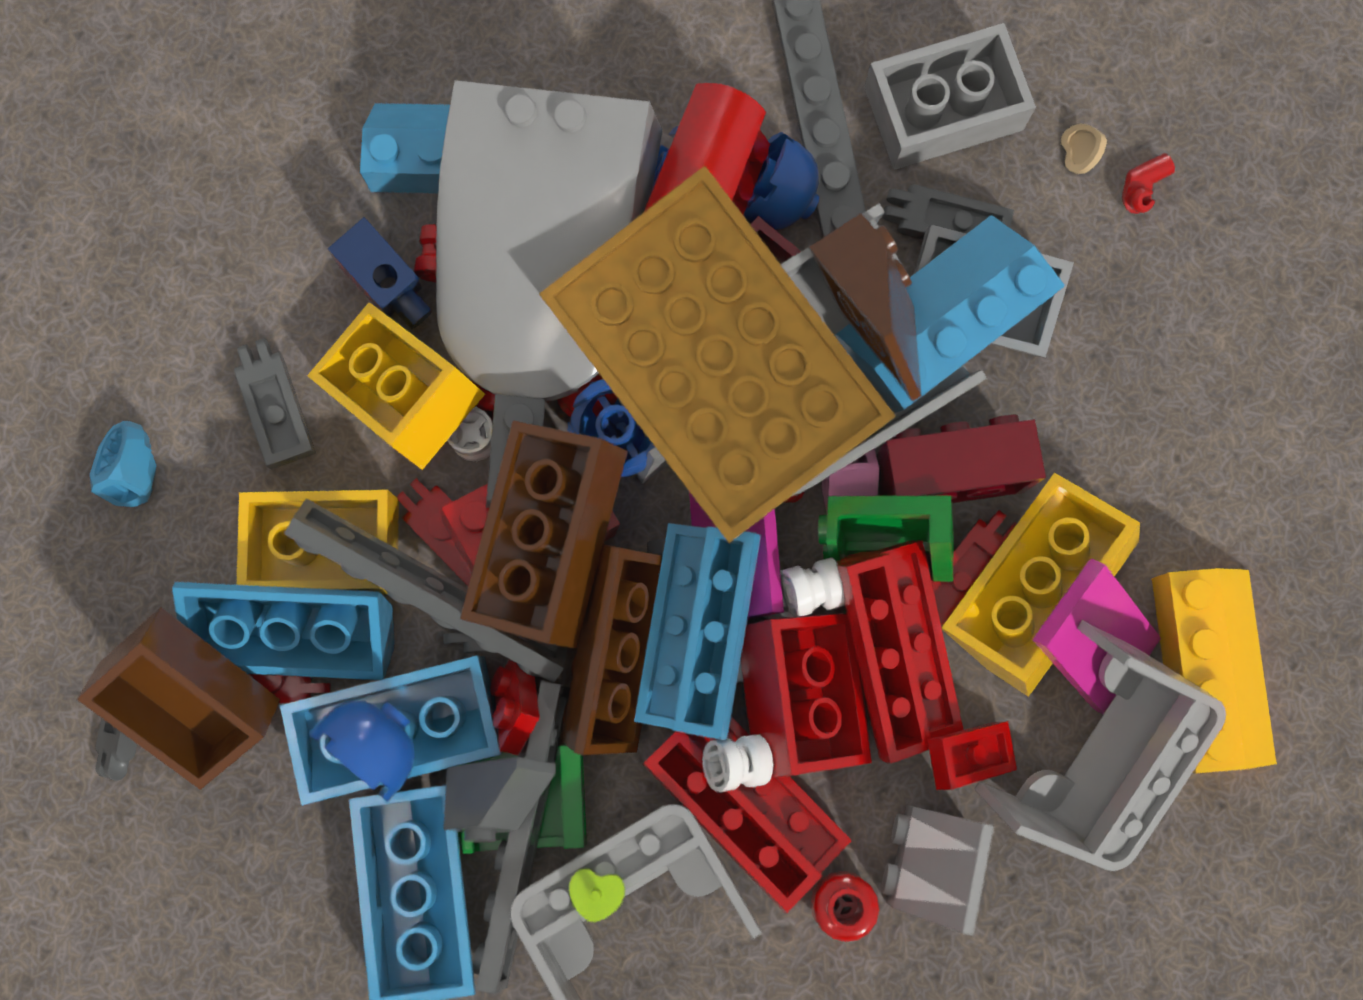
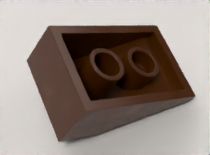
M860 213L810 246L809 249L840 313L913 402L921 397L914 306L906 289L912 285V282L902 264L892 256L898 252V248L887 229L883 225L875 229L863 214Z

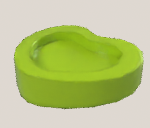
M584 868L578 870L572 876L569 884V894L577 912L585 920L597 922L610 916L621 905L625 896V884L623 879L616 874L611 873L600 876L593 870Z

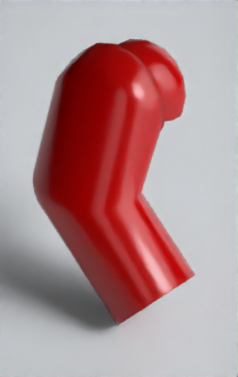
M1163 153L1127 172L1122 192V202L1129 212L1138 214L1152 209L1155 204V199H1151L1153 184L1175 172L1174 162L1168 154Z

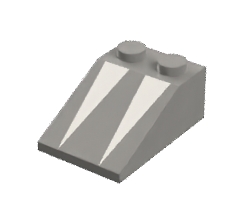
M906 805L904 815L897 813L892 829L891 843L898 844L895 865L886 864L882 879L881 892L888 895L887 904L896 910L952 930L974 935L994 826Z

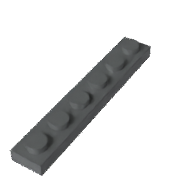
M771 0L802 146L812 154L818 165L819 185L816 194L819 195V202L816 212L821 236L824 238L860 213L866 212L821 3L820 0Z
M307 498L284 532L285 535L294 539L296 544L303 550L327 557L339 564L348 575L374 583L383 588L395 601L402 604H411L430 614L431 618L440 626L457 629L473 638L482 649L491 653L498 652L513 660L524 672L531 676H541L554 683L564 669L568 647L544 643L461 620L460 617L467 588Z
M541 681L540 690L537 691L540 719L530 734L529 741H526L518 757L555 763L563 726V712L568 703L570 687ZM551 781L519 829L509 832L508 840H502L498 847L495 870L500 871L497 891L490 892L485 905L484 922L490 924L486 942L479 944L473 961V972L478 975L475 990L497 994L508 987L518 940V934L511 921V906L517 895L527 888L530 883Z

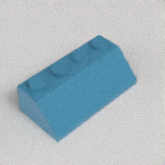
M374 104L362 129L360 174L371 192L438 193L440 166L450 105Z
M992 215L910 277L912 285L906 289L914 306L921 397L1065 287L1064 283L1035 245ZM850 324L835 334V337L893 413L905 410L915 402L911 401Z
M175 582L172 587L177 620L247 674L382 680L385 678L395 643L393 608L391 603L378 591Z
M477 655L280 705L301 806L370 788L324 748L331 740L328 736L324 734L316 741L308 734L331 710L349 701H366L379 709L388 702L410 721L404 728V731L414 743L415 760L408 778L501 755L498 728L493 726V716L496 709L495 698L490 693L491 681L485 657Z
M446 785L398 791L389 802L385 801L378 794L349 799L369 1000H444L476 994L458 832L444 830Z

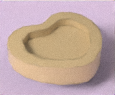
M1077 124L1068 128L1061 138V145L1066 150V168L1076 174L1087 173L1093 169L1104 154L1107 145L1105 135L1100 130L1087 124Z

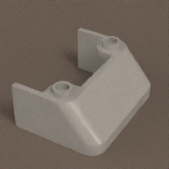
M1082 620L1077 629L1108 652L1100 665L1099 679L1104 687L1116 694L1115 698L1065 775L1052 770L1038 771L1024 782L1016 796L980 781L974 790L1016 834L1105 870L1117 871L1127 867L1138 856L1222 729L1226 719V710L1224 705L1207 691L1135 646Z
M667 804L659 807L528 886L514 899L510 913L512 924L554 1000H580L569 979L584 971L590 964L594 954V942L584 924L586 920L575 909L569 894V884L572 876L580 869H591L600 876L611 873L618 875L624 881L625 896L668 870L678 887L691 896H705L723 887L751 937L754 939L762 934L756 919L691 811L678 804Z

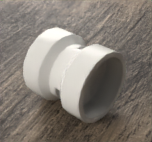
M474 407L447 441L455 452L467 461L486 459L490 456L492 420L485 411Z
M833 558L815 562L812 570H804L800 566L782 570L781 583L788 609L794 618L810 615L814 608L820 607V605L828 610L845 605L842 581L836 566L837 563Z
M742 736L735 743L730 739L712 740L705 746L702 761L706 781L716 792L735 790L741 783L746 787L765 785L770 781L773 772V758L770 747L762 736Z

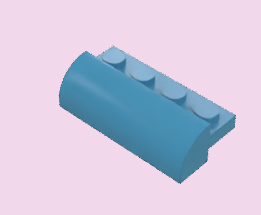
M668 523L634 722L727 740L761 535L744 531L728 543L716 527L707 526V528Z

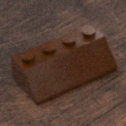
M512 421L463 605L461 620L548 644L577 648L628 451L600 438Z
M603 545L580 632L577 654L572 662V683L568 703L563 712L564 727L561 741L574 753L581 755L637 753L642 723L634 722L662 555Z

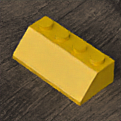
M1054 472L942 626V630L987 670L1029 697L1053 664L1033 641L1034 636L1091 558L1105 564L1115 577L1139 543L1140 522Z
M1223 568L1168 572L1152 578L1158 630L1161 637L1160 645L1163 665L1218 699L1226 710V719L1222 729L1193 773L1243 770L1277 764L1249 570Z

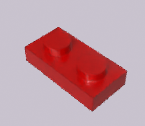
M509 659L505 668L499 667L496 670L491 683L490 693L495 696L496 705L493 726L498 728L499 750L518 756L539 721L540 715L535 676L527 674L516 662Z
M1008 721L991 722L927 739L936 790H952L1017 770Z

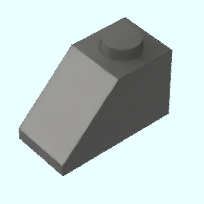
M514 757L447 767L444 830L465 832L464 841L478 843L495 842L496 833L517 831L555 775V763Z

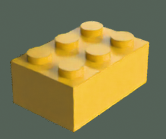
M368 302L307 375L391 447L422 470L485 395L455 366L370 302Z
M389 490L239 493L236 585L378 591L381 594H387L383 588L366 579H357L348 575L339 564L327 557L303 550L296 544L294 539L285 535L284 532L307 498L398 549L399 501Z

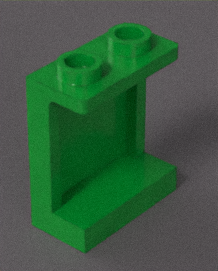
M828 496L827 514H819L818 540L819 544H823L824 559L833 558L837 562L849 554L873 552L910 540H923L925 554L931 555L933 582H953L954 533L951 496Z
M558 746L555 760V775L550 783L537 848H584L587 845L583 755L574 753L567 746ZM501 751V755L465 763L462 765L514 758L518 756ZM458 832V841L462 842L463 854L498 850L501 841L508 840L509 832L496 833V841L487 843L464 841L465 832Z

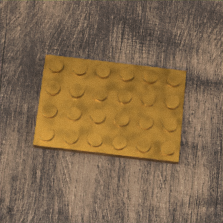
M706 166L698 170L539 293L728 543L895 417V414Z

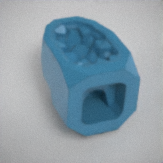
M122 421L114 425L106 433L99 445L90 472L91 492L115 506L136 507L148 502L152 493L157 466L151 453L150 438L141 425L131 421Z

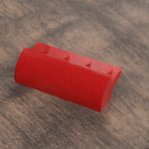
M717 83L696 84L644 212L702 167L706 166L741 214L744 215L770 147L766 136L760 130L766 114L764 108L751 96L733 87Z
M910 540L873 552H858L837 561L836 566L843 585L846 613L879 759L889 764L928 751L927 739L964 730L923 540Z
M731 716L727 739L735 743L740 737L749 736V734ZM675 731L642 765L681 806L691 811L704 830L784 913H788L822 877L821 873L852 840L790 776L771 777L770 781L762 786L746 787L741 783L735 790L716 792L706 781L702 761L706 744L712 740L720 739Z

